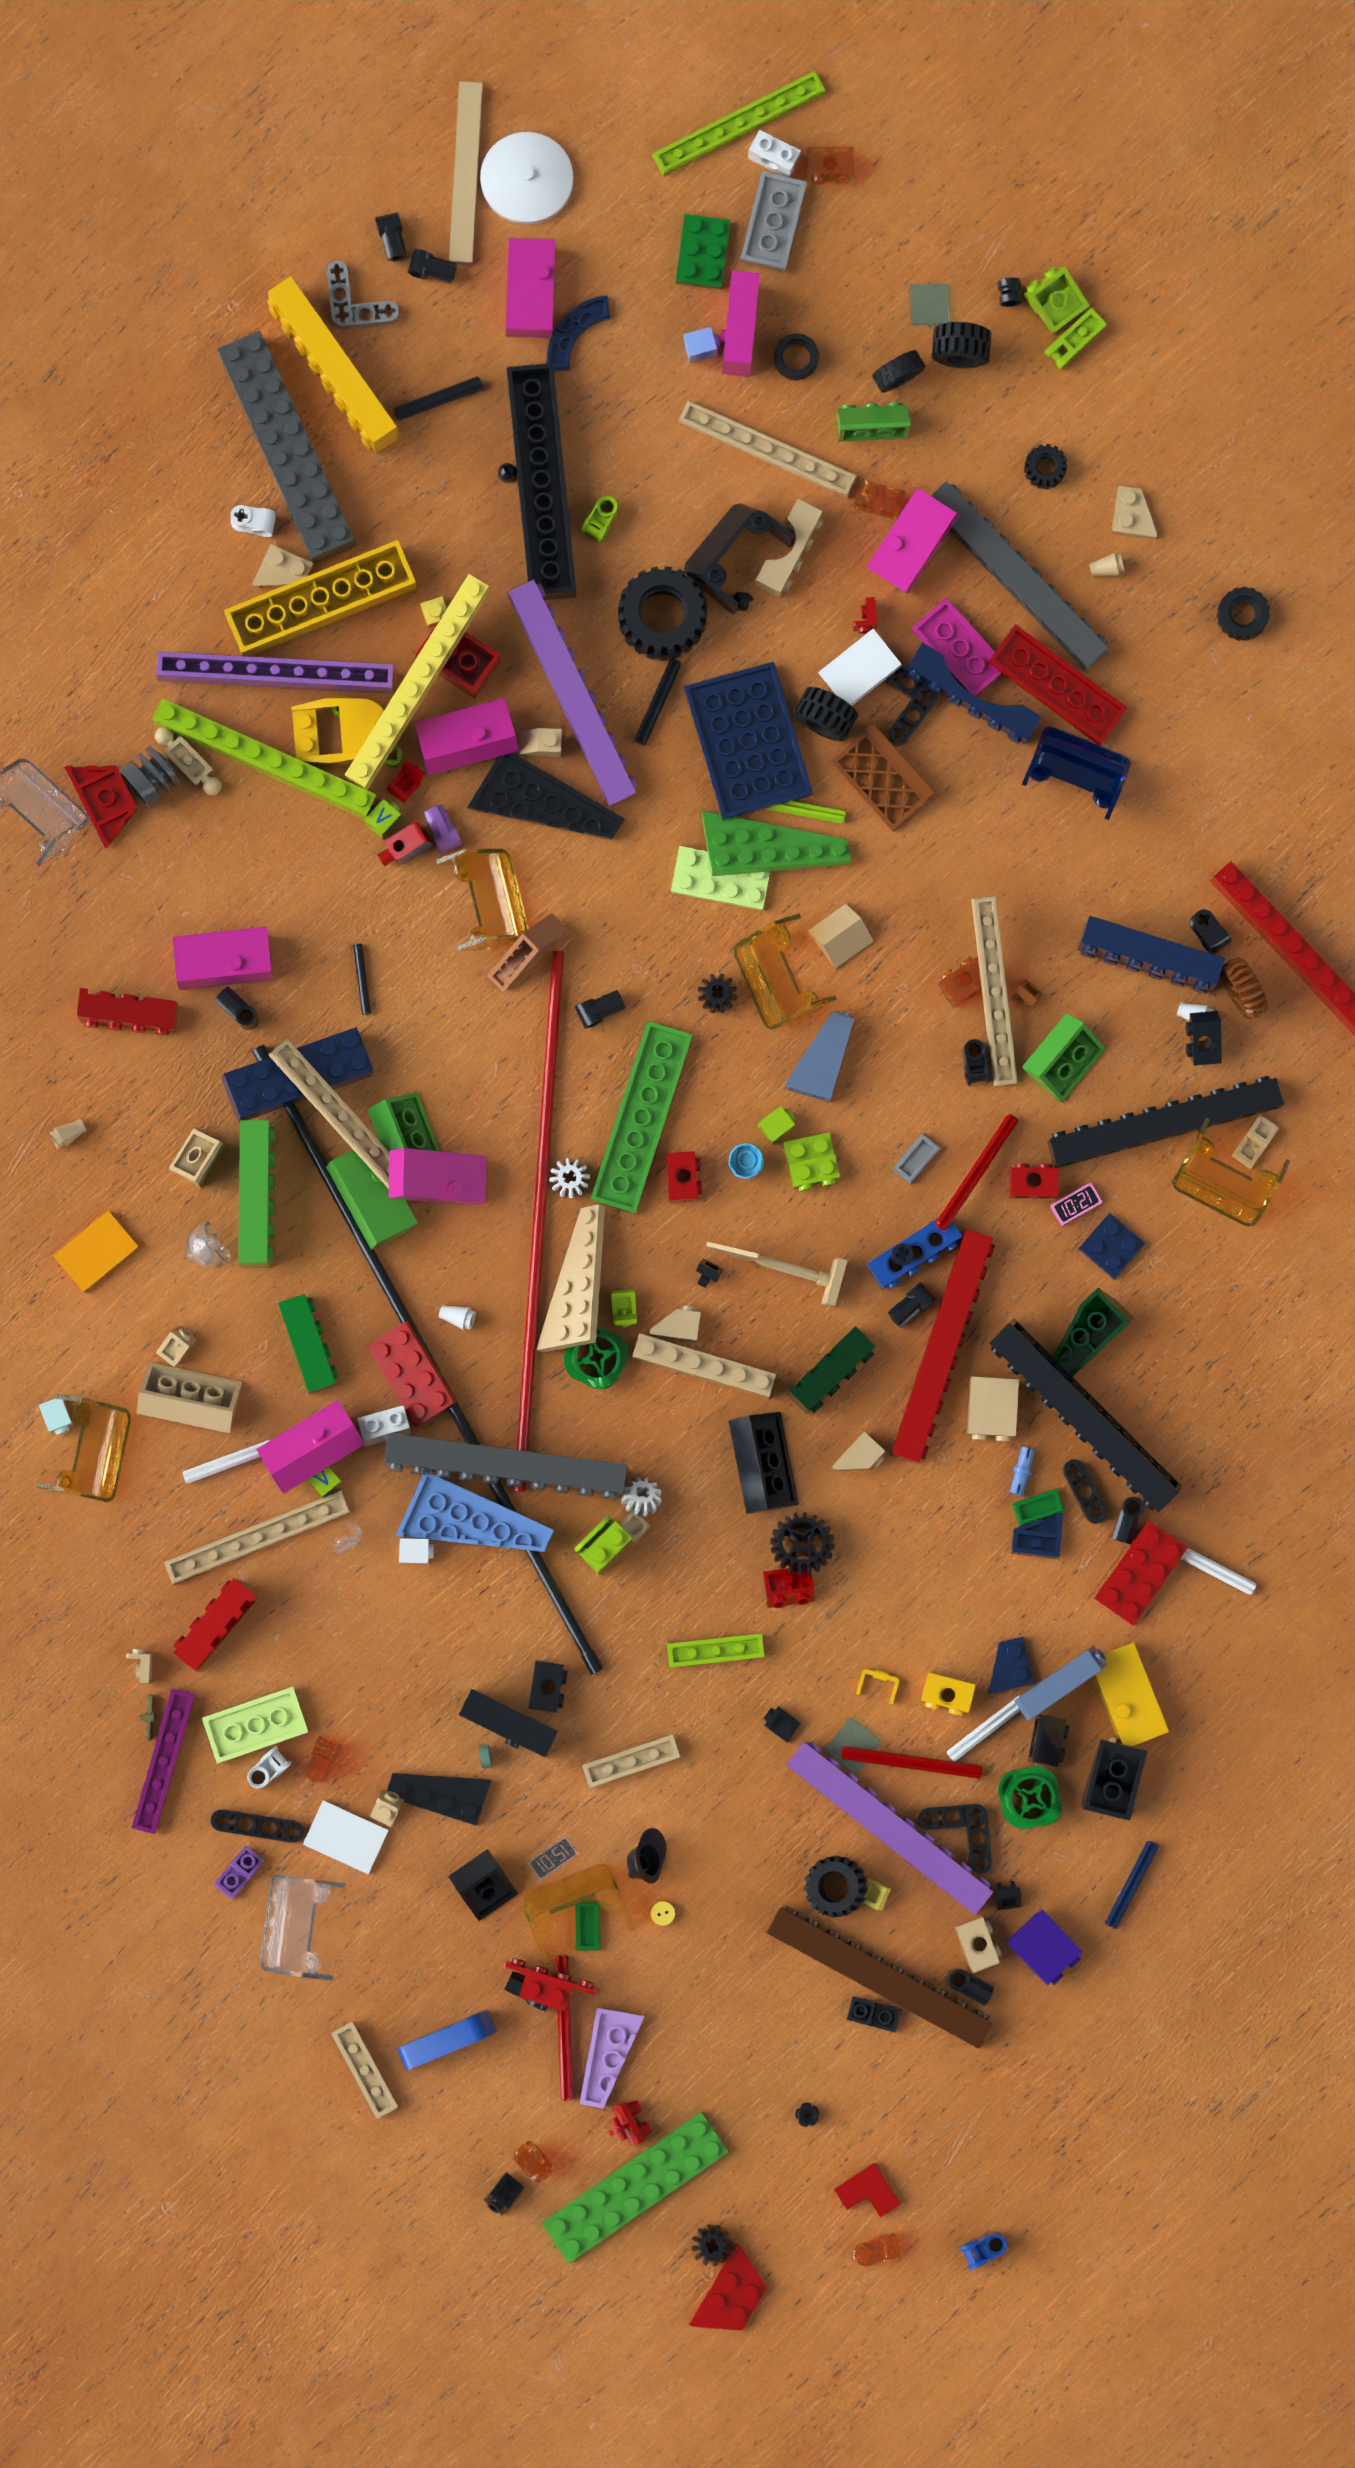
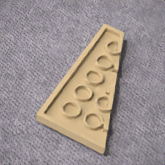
M598 1204L580 1209L536 1347L538 1352L544 1353L596 1342L605 1207Z

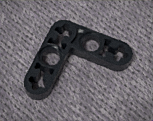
M903 665L894 672L897 675L899 671L903 672L897 682L893 681L896 677L893 674L884 680L910 699V702L889 731V739L895 745H903L910 739L937 700V694L932 692L928 688L929 685L922 680L920 682L913 680L914 687L911 689L902 687L901 680L909 677V672L905 670L906 668ZM930 692L932 701L926 700L923 704V708H926L924 711L919 706L923 698L921 693L926 694ZM911 709H915L919 712L920 718L917 721H910L906 713ZM904 723L908 725L903 734L905 738L899 737V739H896L894 730L899 731Z
M969 1804L926 1808L920 1811L917 1820L918 1824L924 1829L966 1827L971 1869L980 1874L990 1870L992 1865L988 1815L984 1806ZM974 1808H977L978 1812L983 1813V1817H979V1825L984 1823V1829L975 1828L970 1830V1825H975V1819L970 1818V1813L974 1812ZM942 1810L941 1819L944 1825L939 1826V1820L932 1821L931 1826H927L926 1822H922V1817L926 1816V1812H930L931 1816H939L937 1811ZM949 1810H955L959 1814V1820L955 1824L948 1823L945 1818ZM975 1832L983 1833L985 1836L984 1844L980 1846L974 1845L972 1835ZM986 1848L987 1853L982 1852V1859L987 1860V1865H983V1870H979V1866L974 1865V1861L978 1860V1853L973 1854L972 1849L981 1850Z

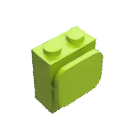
M608 1515L574 1550L581 1555V1558L598 1575L632 1541V1537Z

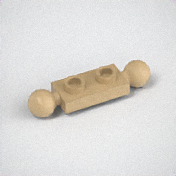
M165 727L158 728L155 732V740L160 745L168 746L163 751L164 754L195 786L202 782L206 794L210 796L219 794L222 784L218 778L209 776L213 769L181 735L174 740L173 732Z

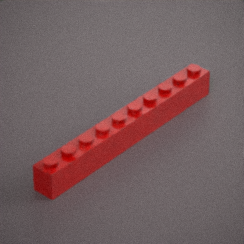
M1230 861L1213 876L1210 882L1355 1036V993Z
M969 1229L964 1231L891 1452L893 1456L917 1464L920 1459L925 1460L929 1448L925 1443L928 1436H933L936 1424L932 1422L935 1414L939 1415L944 1401H941L940 1398L942 1392L947 1393L951 1379L947 1378L950 1369H955L958 1360L955 1352L957 1346L962 1347L966 1334L962 1333L965 1324H970L973 1312L969 1311L972 1302L976 1303L981 1289H978L977 1285L979 1279L984 1280L988 1267L984 1266L987 1257H992L995 1245L991 1244L993 1237Z

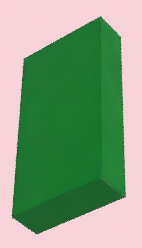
M1057 1488L1012 1503L1019 1526L1065 1511Z
M575 1902L576 1951L600 1950L599 1902Z

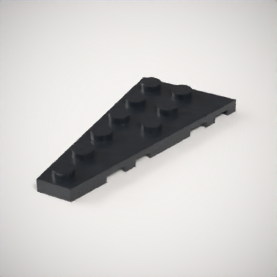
M514 753L497 757L467 807L471 810L609 840L614 839L625 821L623 817Z

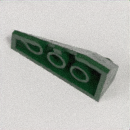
M1097 1288L1080 1304L1053 1358L1073 1377L1117 1336L1134 1317L1116 1299L1100 1288Z

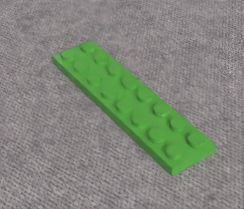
M647 1021L590 1198L591 1201L636 1214L692 1034Z
M699 2112L542 2222V2225L567 2262L571 2263L727 2154L728 2150L702 2112Z

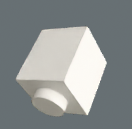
M400 1538L399 1563L429 1564V1559H433L434 1545H429V1539Z

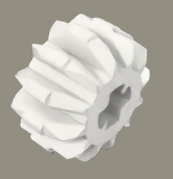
M566 1158V1166H563L562 1162L558 1161L557 1166L560 1171L555 1168L551 1169V1173L556 1175V1177H550L549 1181L551 1183L558 1182L552 1187V1190L557 1191L562 1188L560 1197H563L565 1192L569 1191V1198L572 1199L574 1190L579 1196L582 1195L579 1186L588 1188V1184L581 1181L590 1178L589 1174H581L587 1167L584 1165L578 1169L579 1160L577 1159L573 1165H570V1158ZM573 1173V1178L576 1179L575 1182L565 1183L566 1178H563V1176Z
M637 1476L634 1482L629 1480L626 1487H624L621 1502L627 1505L626 1512L634 1510L635 1517L639 1513H642L644 1517L648 1515V1512L654 1514L657 1509L656 1506H660L661 1498H659L661 1496V1489H656V1482L648 1483V1477L641 1481L639 1476Z

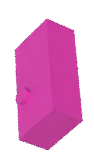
M509 238L506 337L551 338L553 335L554 239Z
M732 270L726 330L721 329L720 343L725 344L722 374L750 377L760 273Z
M917 488L872 557L867 568L909 594L960 514L920 488Z
M505 698L414 722L428 775L519 751Z
M267 927L173 937L176 979L179 990L273 980Z
M409 1148L390 1151L389 1198L469 1206L485 1203L486 1156Z
M336 1400L256 1450L284 1494L365 1445L339 1400Z

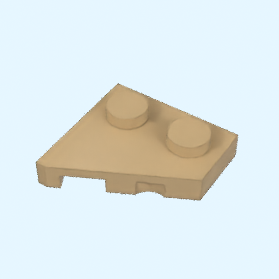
M1118 486L1111 533L1149 539L1157 538V532L1142 489Z
M271 544L252 586L255 588H260V586H285L309 576L314 564Z

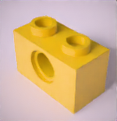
M928 1673L921 1701L926 1702L925 1707L939 1710L941 1706L949 1708L948 1713L962 1716L963 1712L969 1713L976 1685ZM945 1688L951 1689L954 1693V1698L951 1702H945L941 1697V1693Z

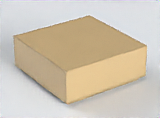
M634 1510L619 1524L632 1537L633 1543L651 1527L640 1514L635 1517Z

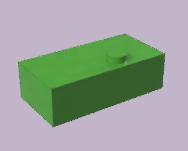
M354 1150L331 1160L327 1165L326 1169L371 1250L412 1230L418 1223L406 1200L389 1198V1189Z

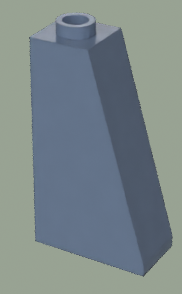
M837 1010L836 1013L831 1012L788 1078L785 1090L830 1102L854 1022V1018L850 1017L851 1014Z
M1093 1645L1025 1691L1014 1702L1029 1721L1108 1665L1104 1653Z

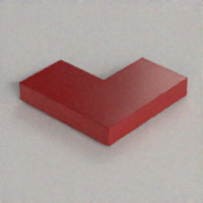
M872 2163L834 2188V2191L847 2210L868 2197L880 2217L900 2205V2202L875 2163Z

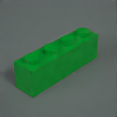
M302 1294L278 1302L309 1395L336 1386L335 1379L339 1377L335 1365H329L327 1357L331 1356L327 1342L322 1344L320 1335L324 1333L320 1321H314L312 1312H315L316 1309L312 1298L307 1299L306 1295Z

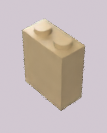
M970 1378L967 1435H972V1440H986V1436L996 1437V1441L1010 1442V1438L1016 1437L1019 1379Z

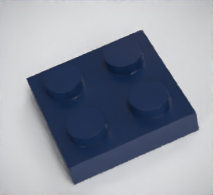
M1109 1213L1078 1249L1114 1280L1145 1243Z

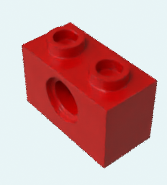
M695 1151L666 1153L669 1203L697 1201L698 1195H702L701 1181H697L696 1172L700 1171V1157H695ZM681 1171H686L690 1174L691 1179L687 1183H682L678 1180L677 1175Z
M1018 1163L1015 1164V1167L1010 1168L1009 1198L1056 1199L1058 1197V1168H1053V1164H1038V1168H1031L1029 1164ZM1036 1175L1040 1180L1039 1186H1031L1028 1183V1176Z

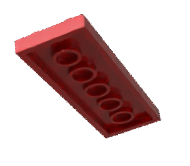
M1017 624L1012 627L988 660L990 665L1098 746L1104 742L1127 710L1125 705Z

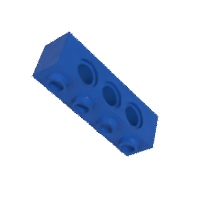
M936 1219L898 1243L908 1244L911 1248L917 1247L922 1252L921 1258H912L898 1272L892 1271L889 1267L894 1247L867 1263L866 1267L881 1289L887 1287L890 1290L900 1283L899 1278L903 1275L912 1276L920 1270L918 1266L925 1261L930 1264L940 1257L938 1253L942 1250L947 1249L949 1252L960 1245L958 1240L962 1238V1235L953 1221L943 1231L935 1225ZM933 1234L938 1235L942 1241L941 1245L932 1246L929 1242V1236ZM900 1248L896 1257L898 1260L901 1258L900 1261H905L909 1253L907 1250L904 1251V1248Z

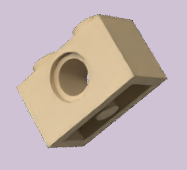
M979 1917L954 1926L972 1973L1000 1963L998 1957L1002 1955L998 1944L992 1943L990 1935L993 1934V1930L989 1920L984 1921L983 1917ZM977 1937L984 1938L986 1942L985 1948L981 1951H977L973 1947V1941Z

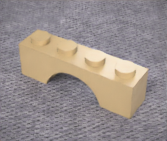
M797 499L786 522V525L794 535L795 545L792 551L785 557L765 561L756 578L755 586L779 598L783 592L787 593L793 582L790 580L793 571L798 573L803 563V560L800 558L804 551L808 553L814 541L810 539L813 532H819L824 522L821 519L822 510Z

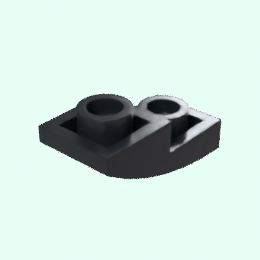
M853 1996L847 2020L896 2033L902 2009Z

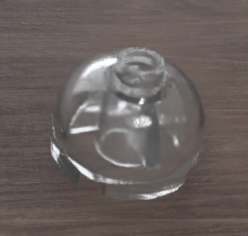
M206 1221L197 1225L188 1235L186 1242L188 1250L185 1253L191 1263L195 1262L204 1269H216L230 1261L228 1247L226 1244L222 1246L218 1238L221 1234L211 1222Z

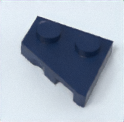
M1059 1512L1046 1519L1034 1521L1032 1524L1014 1528L1011 1554L1059 1559L1063 1513Z
M1023 1637L999 1642L988 1693L992 1694L1033 1684L1034 1681Z

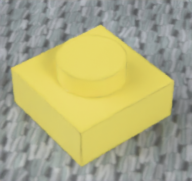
M442 596L420 603L427 627L436 625L447 610Z
M867 1878L866 1887H868V1891L865 1893L864 1897L866 1898L863 1903L878 1911H882L891 1888Z

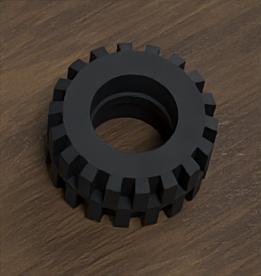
M969 322L940 324L933 331L932 359L942 365L955 368L983 366L989 363L992 333L981 325Z
M817 687L806 688L794 711V715L800 723L813 732L834 741H845L858 717L857 711L848 702L829 691Z
M832 1856L816 1862V1865L809 1869L810 1873L805 1878L807 1882L806 1886H804V1891H807L808 1896H806V1899L811 1902L812 1905L810 1906L813 1909H817L818 1913L828 1917H841L857 1910L860 1907L859 1905L864 1902L866 1898L864 1897L865 1893L868 1891V1887H866L867 1877H864L863 1869L857 1866L858 1863L849 1860L847 1857ZM833 1872L843 1874L849 1883L848 1894L840 1901L829 1899L823 1889L826 1876Z

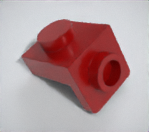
M406 761L401 771L390 782L386 790L406 803L420 787L425 772L417 765Z

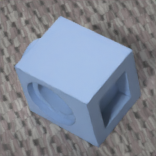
M711 327L684 334V344L689 362L717 356V348L720 347L717 333L713 334Z

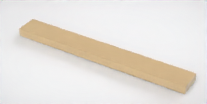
M459 81L449 262L456 264L472 265L483 86L480 82Z
M687 400L678 420L679 424L845 498H848L857 479V475Z
M996 896L973 898L971 901L993 1086L1016 1084L1018 1080Z
M288 1039L283 1041L269 1054L271 1059L389 1189V1151Z
M341 1490L165 1561L164 1564L174 1585L351 1512Z

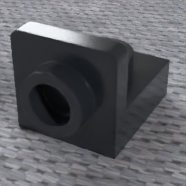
M779 1706L776 1709L771 1707L763 1718L767 1721L764 1726L785 1742L789 1741L801 1724Z
M506 2172L484 2201L491 2211L504 2215L525 2187Z

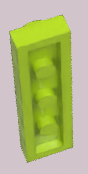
M762 1633L667 1644L669 1668L765 1657Z

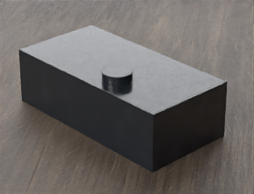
M473 1689L470 1690L459 1713V1716L506 1738L505 1744L516 1749L520 1745L545 1758L558 1733L557 1730Z

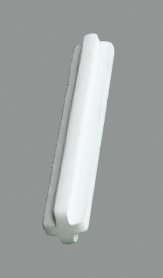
M270 1440L185 1470L183 1472L185 1482L191 1483L257 1459L260 1455L256 1449Z
M1189 1548L1181 1557V1560L1249 1595L1256 1588V1583Z
M1017 1696L947 1751L952 1761L958 1760L1021 1711L1014 1702L1020 1696Z

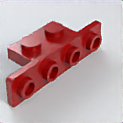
M512 1958V1961H506L503 1966L526 1974L520 1998L558 2010H567L573 1989L592 1995H597L599 1989L594 1987L595 1983L581 1979L579 1983L571 1980L572 1976L558 1972L557 1975L548 1973V1968L539 1965L531 1968L525 1966L526 1962L520 1959Z

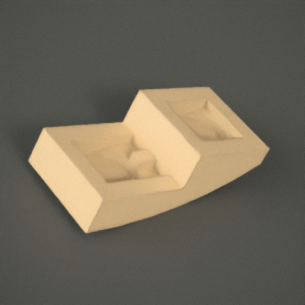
M1259 1115L1231 1156L1251 1169L1279 1127L1262 1115Z

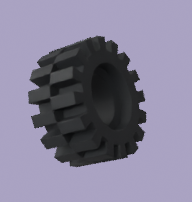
M1041 444L1038 448L1034 447L1026 458L1024 464L1026 478L1031 480L1030 483L1032 485H1038L1037 488L1039 489L1041 487L1049 489L1050 486L1054 488L1058 483H1061L1065 476L1068 465L1066 464L1067 458L1063 456L1064 452L1062 450L1058 451L1057 446L1053 448L1050 447L1051 444H1046V446ZM1044 458L1050 459L1054 463V471L1048 475L1040 473L1037 469L1039 460Z

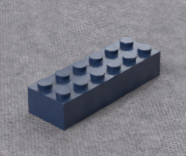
M1089 916L1085 922L1077 950L1081 951V955L1094 958L1097 956L1103 958V962L1116 966L1119 963L1125 965L1127 970L1139 973L1141 970L1149 973L1148 976L1154 979L1162 980V977L1170 979V983L1176 986L1184 987V985L1194 987V991L1202 994H1207V991L1212 992L1216 987L1225 960L1223 957L1093 916Z
M357 1027L296 1048L333 1090L371 1077L374 1071ZM271 1057L224 1073L222 1077L223 1085L238 1123H240V1120H250L307 1099Z

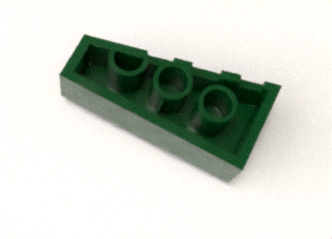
M855 1326L813 1369L808 1371L788 1391L787 1395L806 1414L810 1411L815 1413L824 1404L821 1400L827 1394L832 1397L841 1388L838 1383L844 1377L849 1380L858 1371L855 1367L861 1361L865 1364L874 1355L872 1350L875 1348V1345Z

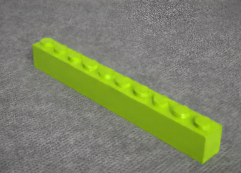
M163 698L152 718L155 726L168 728L175 735H181L186 740L362 819H365L372 812L377 802L376 794Z

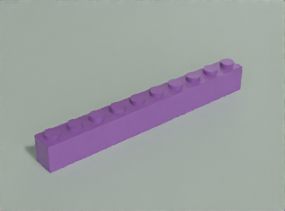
M532 580L508 591L507 595L608 805L611 806L634 795L637 784L633 776H628L624 769L627 763L623 755H618L614 748L617 745L613 734L611 732L607 733L604 727L607 724L603 713L601 711L597 712L594 703L597 701L591 690L587 691L583 683L586 681L581 668L577 670L573 662L576 660L571 647L566 648L563 641L566 639V636L561 626L556 627L553 620L556 617L551 605L546 606L543 597L546 595L541 584H536Z
M158 652L157 677L159 681L393 694L394 665Z
M810 1741L809 1744L805 1742L801 1744L786 1766L974 1915L978 1913L993 1893L989 1889L991 1884L981 1876L976 1879L970 1874L972 1869L962 1861L957 1864L951 1859L953 1854L943 1846L941 1849L937 1848L932 1844L935 1840L926 1832L918 1833L913 1829L916 1824L905 1816L903 1819L895 1814L897 1809L887 1801L884 1804L876 1799L878 1794L868 1786L865 1789L857 1784L859 1781L857 1777L849 1771L845 1775L838 1769L840 1764L830 1756L826 1760L819 1754L822 1750Z

